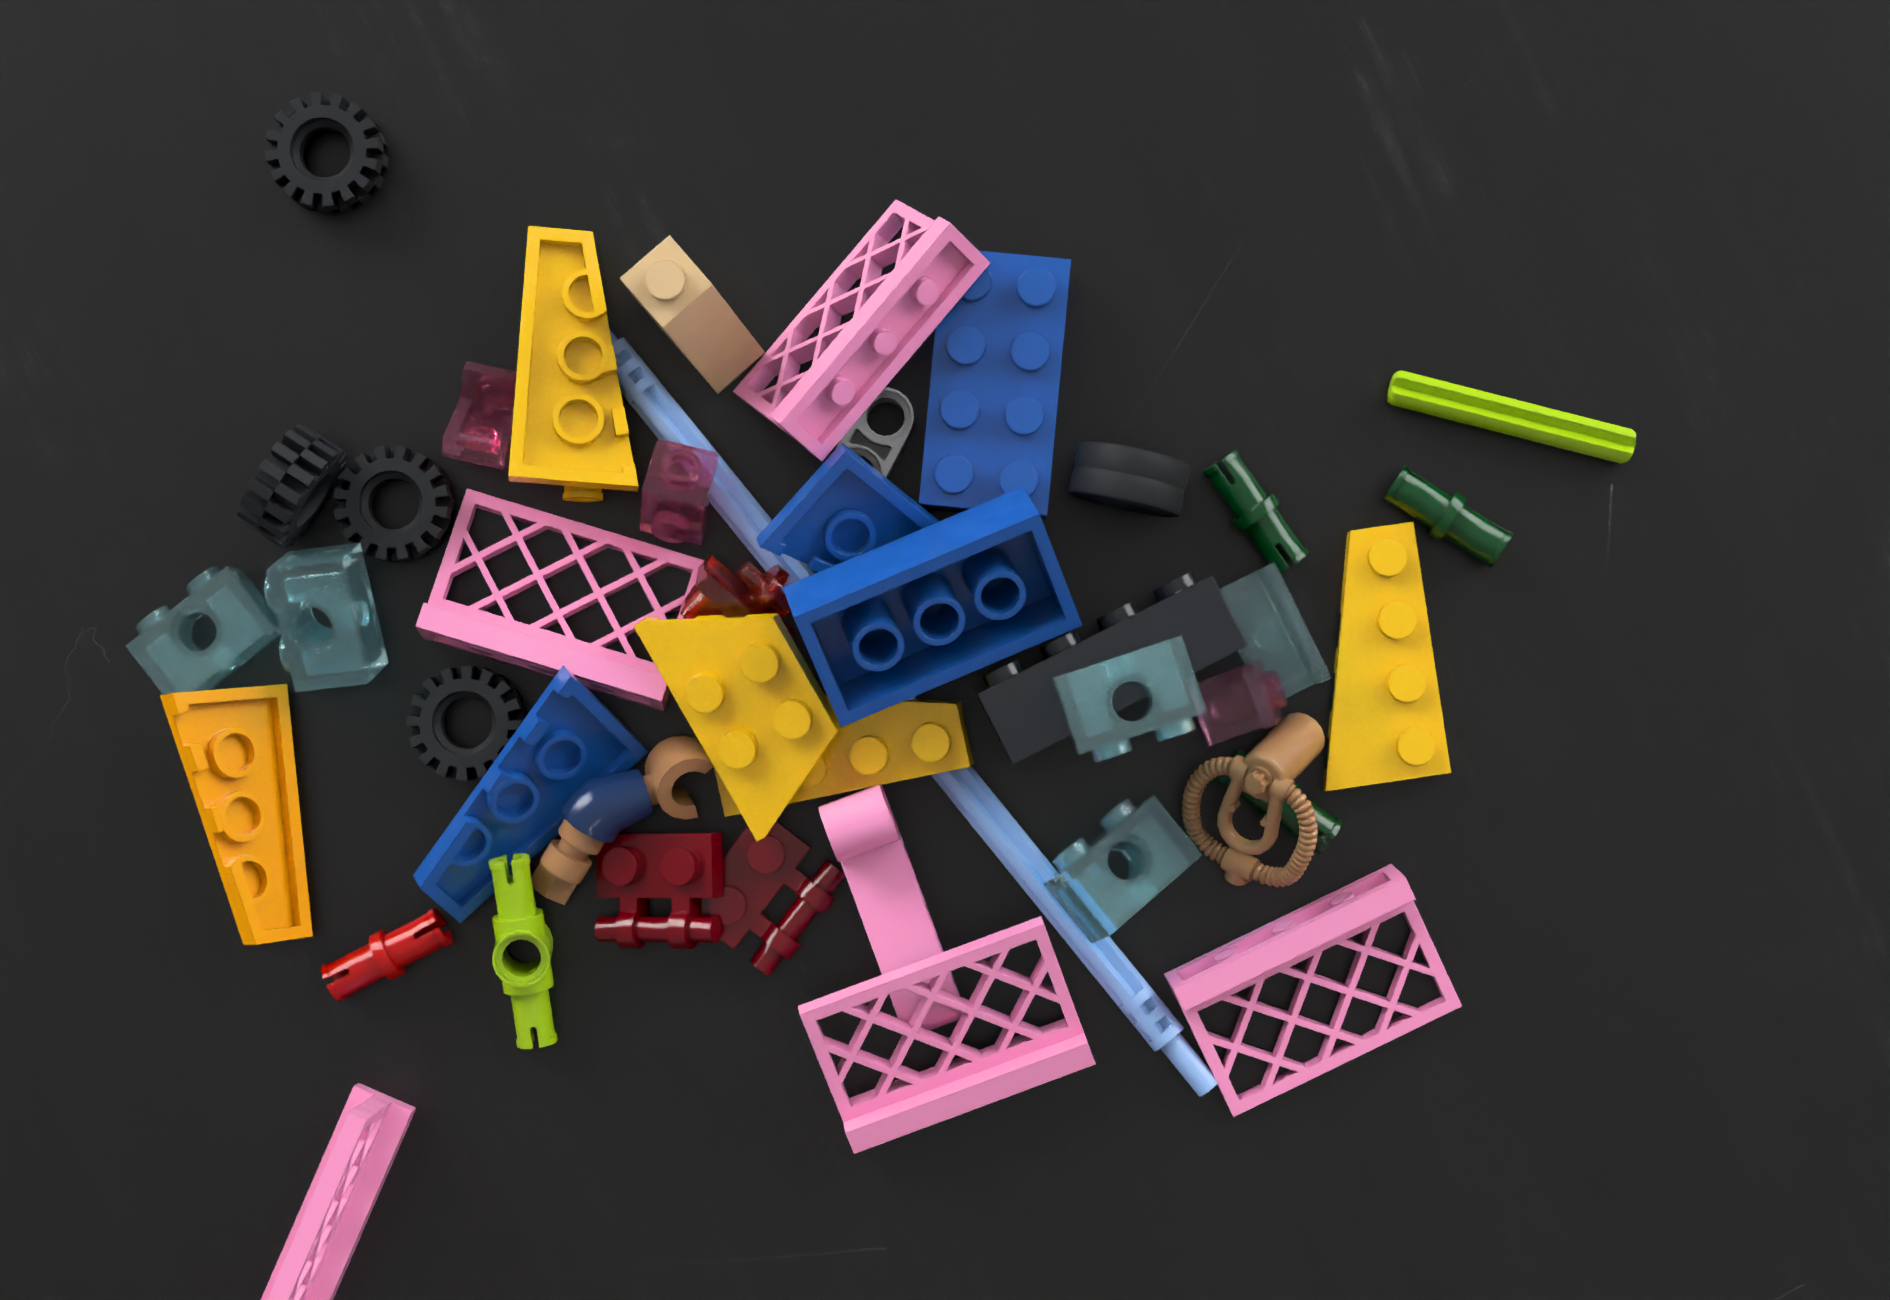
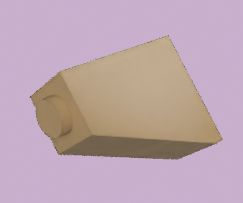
M670 235L620 277L636 301L718 395L765 354L764 350L717 289Z

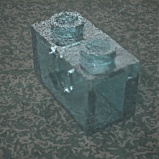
M361 543L288 551L266 569L265 598L269 608L276 612L282 636L279 644L280 659L284 669L287 672H291L295 692L368 684L388 664ZM312 608L323 611L329 617L332 628L321 625L315 619Z
M213 566L202 572L187 585L186 590L190 596L172 610L167 606H162L146 616L135 628L140 635L125 647L162 694L212 690L288 628L241 569L226 566L220 571L217 566ZM208 615L216 625V638L210 647L200 650L192 640L191 630L198 618Z
M1182 635L1052 678L1076 754L1080 755L1091 751L1094 762L1132 751L1129 738L1152 730L1155 731L1158 741L1195 730L1196 727L1192 717L1207 712ZM1125 682H1134L1141 685L1149 698L1147 711L1141 718L1134 721H1126L1120 718L1112 705L1115 690Z
M1154 795L1135 806L1128 798L1125 799L1099 821V824L1105 831L1088 845L1081 837L1052 861L1059 871L1043 883V885L1091 944L1114 933L1202 856V853ZM1110 850L1120 852L1127 859L1129 874L1126 880L1116 877L1111 872L1108 866Z

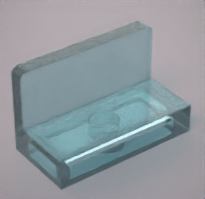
M1275 563L1265 566L1220 589L1248 646L1238 650L1266 707L1314 684H1320L1331 679V675Z

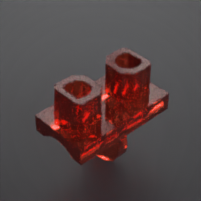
M711 554L698 567L696 584L682 602L680 614L684 619H694L697 616L726 615L729 618L745 617L748 614H776L773 611L775 610L781 617H784L791 611L786 596L781 591L789 577V573L781 565L777 564L762 574L754 565L747 561L739 568L735 576ZM782 619L792 637L794 629Z

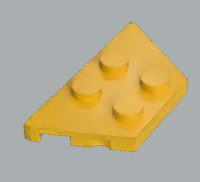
M748 614L745 617L727 618L723 615L697 616L694 619L659 620V617L643 619L633 626L754 838L756 841L765 838L840 730L841 726L835 712L779 614Z

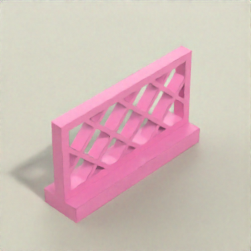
M895 200L733 392L745 403L794 438L812 455L823 461L989 266L990 262L947 220L939 216L936 220H933L906 204ZM903 227L901 238L889 243ZM896 262L892 272L881 276L884 267ZM861 278L860 287L847 292ZM854 311L853 318L840 325L841 317ZM820 327L818 336L807 340L813 331ZM813 359L809 370L799 374L801 364ZM779 375L777 384L765 389L774 377Z
M467 488L428 603L423 602L415 627L423 639L554 678L564 665L588 689L665 712L671 691L655 663L637 658L626 637L635 633L636 630L633 626L647 617H659V620L667 619L666 616L680 610L677 619H693L710 565L708 561ZM476 509L503 516L512 535L478 552L469 535ZM513 519L531 524V526L518 531ZM546 530L563 534L573 554L539 570L524 541ZM573 537L592 544L579 550ZM466 542L472 556L459 562ZM518 545L533 574L499 591L484 562ZM607 548L623 552L633 572L600 589L585 559ZM634 556L653 562L640 568ZM578 563L593 593L559 609L545 580ZM478 565L492 595L470 606L446 600L453 577ZM668 566L692 573L685 595L660 607L646 577ZM639 582L654 611L621 628L605 598ZM539 584L553 613L530 625L515 621L504 600ZM599 602L614 632L592 643L575 639L565 619ZM498 604L504 617L485 612V610ZM559 623L565 636L545 629ZM619 641L626 654L605 647Z
M1392 864L1164 973L1215 1080L1218 1082L1217 1085L1233 1117L1462 1007L1414 903L1416 898L1406 877ZM1403 912L1411 932L1402 956L1372 946L1380 923ZM1364 931L1360 942L1350 939ZM1336 944L1357 951L1345 983L1315 974L1322 951ZM1418 947L1426 964L1413 960ZM1368 955L1398 965L1386 997L1356 987ZM1307 959L1304 969L1293 966ZM1410 969L1432 976L1441 995L1419 1007L1398 1001ZM1278 972L1299 978L1288 1011L1257 1001L1264 980ZM1310 983L1341 993L1329 1025L1299 1015ZM1250 987L1246 997L1235 994ZM1352 997L1382 1006L1375 1028L1362 1035L1341 1029ZM1221 1000L1242 1007L1231 1039L1206 1031L1198 1011ZM1253 1011L1284 1020L1273 1052L1242 1043ZM1394 1011L1403 1013V1015L1391 1020ZM1295 1024L1325 1034L1318 1056L1304 1063L1284 1057ZM1337 1038L1347 1041L1333 1048ZM1213 1044L1227 1048L1222 1063ZM1239 1052L1268 1062L1261 1084L1237 1095L1229 1079L1237 1053ZM1279 1066L1290 1069L1276 1076Z
M1041 916L798 1006L799 1015L842 1118L845 1133L854 1154L1096 1065ZM1033 940L1037 941L1042 955L1030 977L1001 967L1010 949ZM992 956L990 961L984 960L985 958ZM965 966L983 973L969 1000L940 989L949 971ZM1047 971L1053 987L1042 983ZM995 978L1023 989L1010 1016L981 1005ZM931 979L930 982H929V984H927V983H925V982H922V981ZM905 989L922 996L909 1022L880 1011L888 994ZM1035 994L1059 1003L1065 1017L1042 1027L1022 1021ZM870 1001L868 1006L863 1005V1003ZM934 1001L963 1012L950 1038L921 1027ZM841 1011L861 1018L849 1044L824 1036L818 1020ZM974 1017L1003 1027L994 1045L979 1050L961 1043ZM873 1023L902 1034L890 1060L860 1049ZM1015 1032L1018 1033V1034H1021V1035H1018V1036L1013 1037L1014 1034H1015ZM914 1039L943 1050L934 1067L918 1072L901 1065ZM831 1053L842 1057L837 1067ZM853 1062L882 1072L875 1089L850 1098L848 1097L843 1081Z
M361 1083L353 1086L261 1300L334 1299L416 1107Z

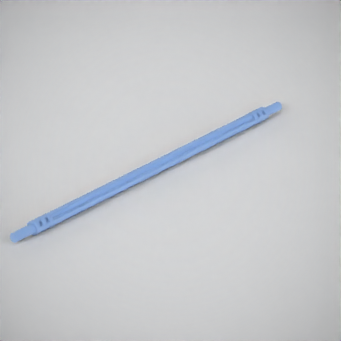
M610 330L622 395L780 590L784 593L782 587L816 574L808 568L806 563L783 553L781 556H778L759 547L757 537L772 519L625 337L617 339ZM971 766L931 775L1109 994L1119 1009L1130 1020L1136 1030L1143 1036L1153 1051L1161 1049L1199 1097L1213 1089L1218 1082L1215 1080L1211 1070L1181 1035L1180 1032L1184 1027Z

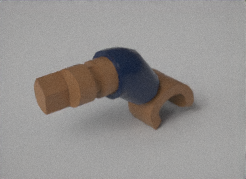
M686 735L669 737L659 742L649 753L644 765V776L641 775L639 769L589 779L576 789L561 810L562 816L565 818L558 829L561 840H551L531 877L533 889L542 896L565 906L575 887L581 883L592 865L588 855H597L603 845L614 842L622 830L653 815L652 806L660 804L663 811L675 818L684 820L698 818L695 804L685 787L674 788L673 785L681 775L687 772L696 771L706 774L714 767L699 740Z

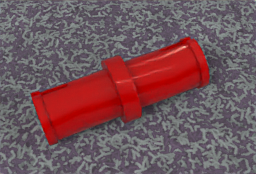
M432 908L426 914L390 933L382 929L370 935L369 943L332 963H326L321 966L323 980H328L331 977L334 979V982L326 985L327 989L338 1002L347 999L348 996L384 977L394 980L406 974V966L444 946L448 947L453 944L454 940L451 930H446L445 932L441 930L442 927L448 925L447 921L438 909Z

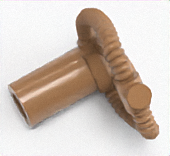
M1299 712L1288 714L1245 757L1237 755L1233 758H1211L1210 761H1205L1204 764L1199 765L1198 769L1194 770V774L1190 775V780L1187 781L1182 800V821L1186 829L1185 833L1188 834V839L1192 840L1193 845L1198 846L1197 849L1199 851H1204V856L1208 857L1210 855L1211 861L1216 860V863L1220 864V869L1225 871L1224 878L1233 885L1242 886L1253 880L1267 886H1289L1301 878V875L1304 874L1311 861V857L1314 855L1318 835L1317 816L1314 814V808L1311 807V801L1306 800V794H1301L1302 791L1299 788L1295 789L1294 780L1321 753L1325 744V736L1318 722L1307 714ZM1221 775H1229L1231 782L1217 814V826L1221 837L1230 846L1229 848L1227 846L1223 847L1222 843L1218 844V841L1214 840L1210 833H1207V830L1202 825L1203 822L1200 816V804L1204 788L1213 778ZM1242 791L1268 803L1267 814L1260 821V825L1264 827V833L1259 840L1245 839L1234 829L1232 815L1241 805L1239 797ZM1286 800V803L1291 804V808L1297 814L1299 836L1296 849H1294V853L1289 858V862H1287L1285 867L1274 868L1273 866H1264L1263 863H1260L1259 859L1251 855L1262 854L1275 843L1279 833L1283 803Z

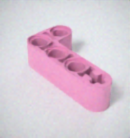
M879 784L818 807L827 837L837 861L841 862L881 974H886L944 952L883 786ZM949 971L940 989L960 996L952 972ZM928 979V980H925V981H922V982H925V983L929 984V982H930L931 979ZM905 989L890 993L889 995L897 1017L909 1022L922 996ZM934 1001L921 1027L931 1031L958 1021L963 1012Z

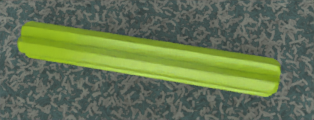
M1403 370L1394 373L1389 384L1387 402L1393 406L1620 464L1630 460L1636 445V432L1633 429Z

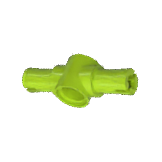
M525 853L513 854V860L511 861L513 876L509 871L507 855L495 857L488 861L489 869L492 873L498 914L492 917L496 941L492 965L496 975L502 980L504 994L511 996L517 1048L533 1049V1041H535L533 1027L537 1029L539 1048L556 1043L558 1038L554 1029L548 990L554 985L551 967L553 936L549 927L545 924L543 910L536 907L529 865L531 862L530 855ZM516 940H528L535 944L541 955L534 961L521 963L512 959L507 952L506 946Z

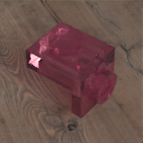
M466 362L461 373L460 399L443 435V457L505 470L510 458L516 371L475 362Z
M666 440L656 442L641 491L640 531L652 533L655 537L670 543L686 541L702 545L708 525L710 489L718 465V454L716 452Z
M1261 658L1191 683L1186 687L1208 746L1262 727L1267 729L1277 725L1283 718L1280 708L1287 705L1286 694L1275 669L1266 672Z

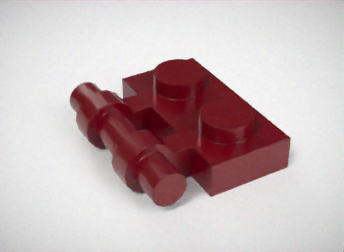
M776 821L767 836L759 841H756L747 826L723 858V897L700 898V917L718 918L721 924L720 940L733 950L749 930L764 941L750 959V962L768 976L772 974L784 957L789 960L802 945L797 939L819 911L823 914L827 912L836 900L832 893L845 877V873L827 859L812 878L797 868L812 847L778 821ZM785 884L799 896L777 924L762 912Z
M722 832L619 833L614 842L603 845L600 852L596 855L597 898H620V912L617 917H598L594 931L599 942H617L618 946L623 949H641L645 946L646 942L669 943L673 949H694L698 943H717L721 936L720 921L716 917H700V898L723 897ZM648 898H672V912L670 916L649 917Z

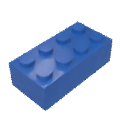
M979 251L990 262L989 266L935 328L919 505L926 510L961 513L1023 486L1038 510L1042 521H1045L1048 513L1071 259Z
M1023 486L782 587L795 623L841 727L1083 626L1041 516Z

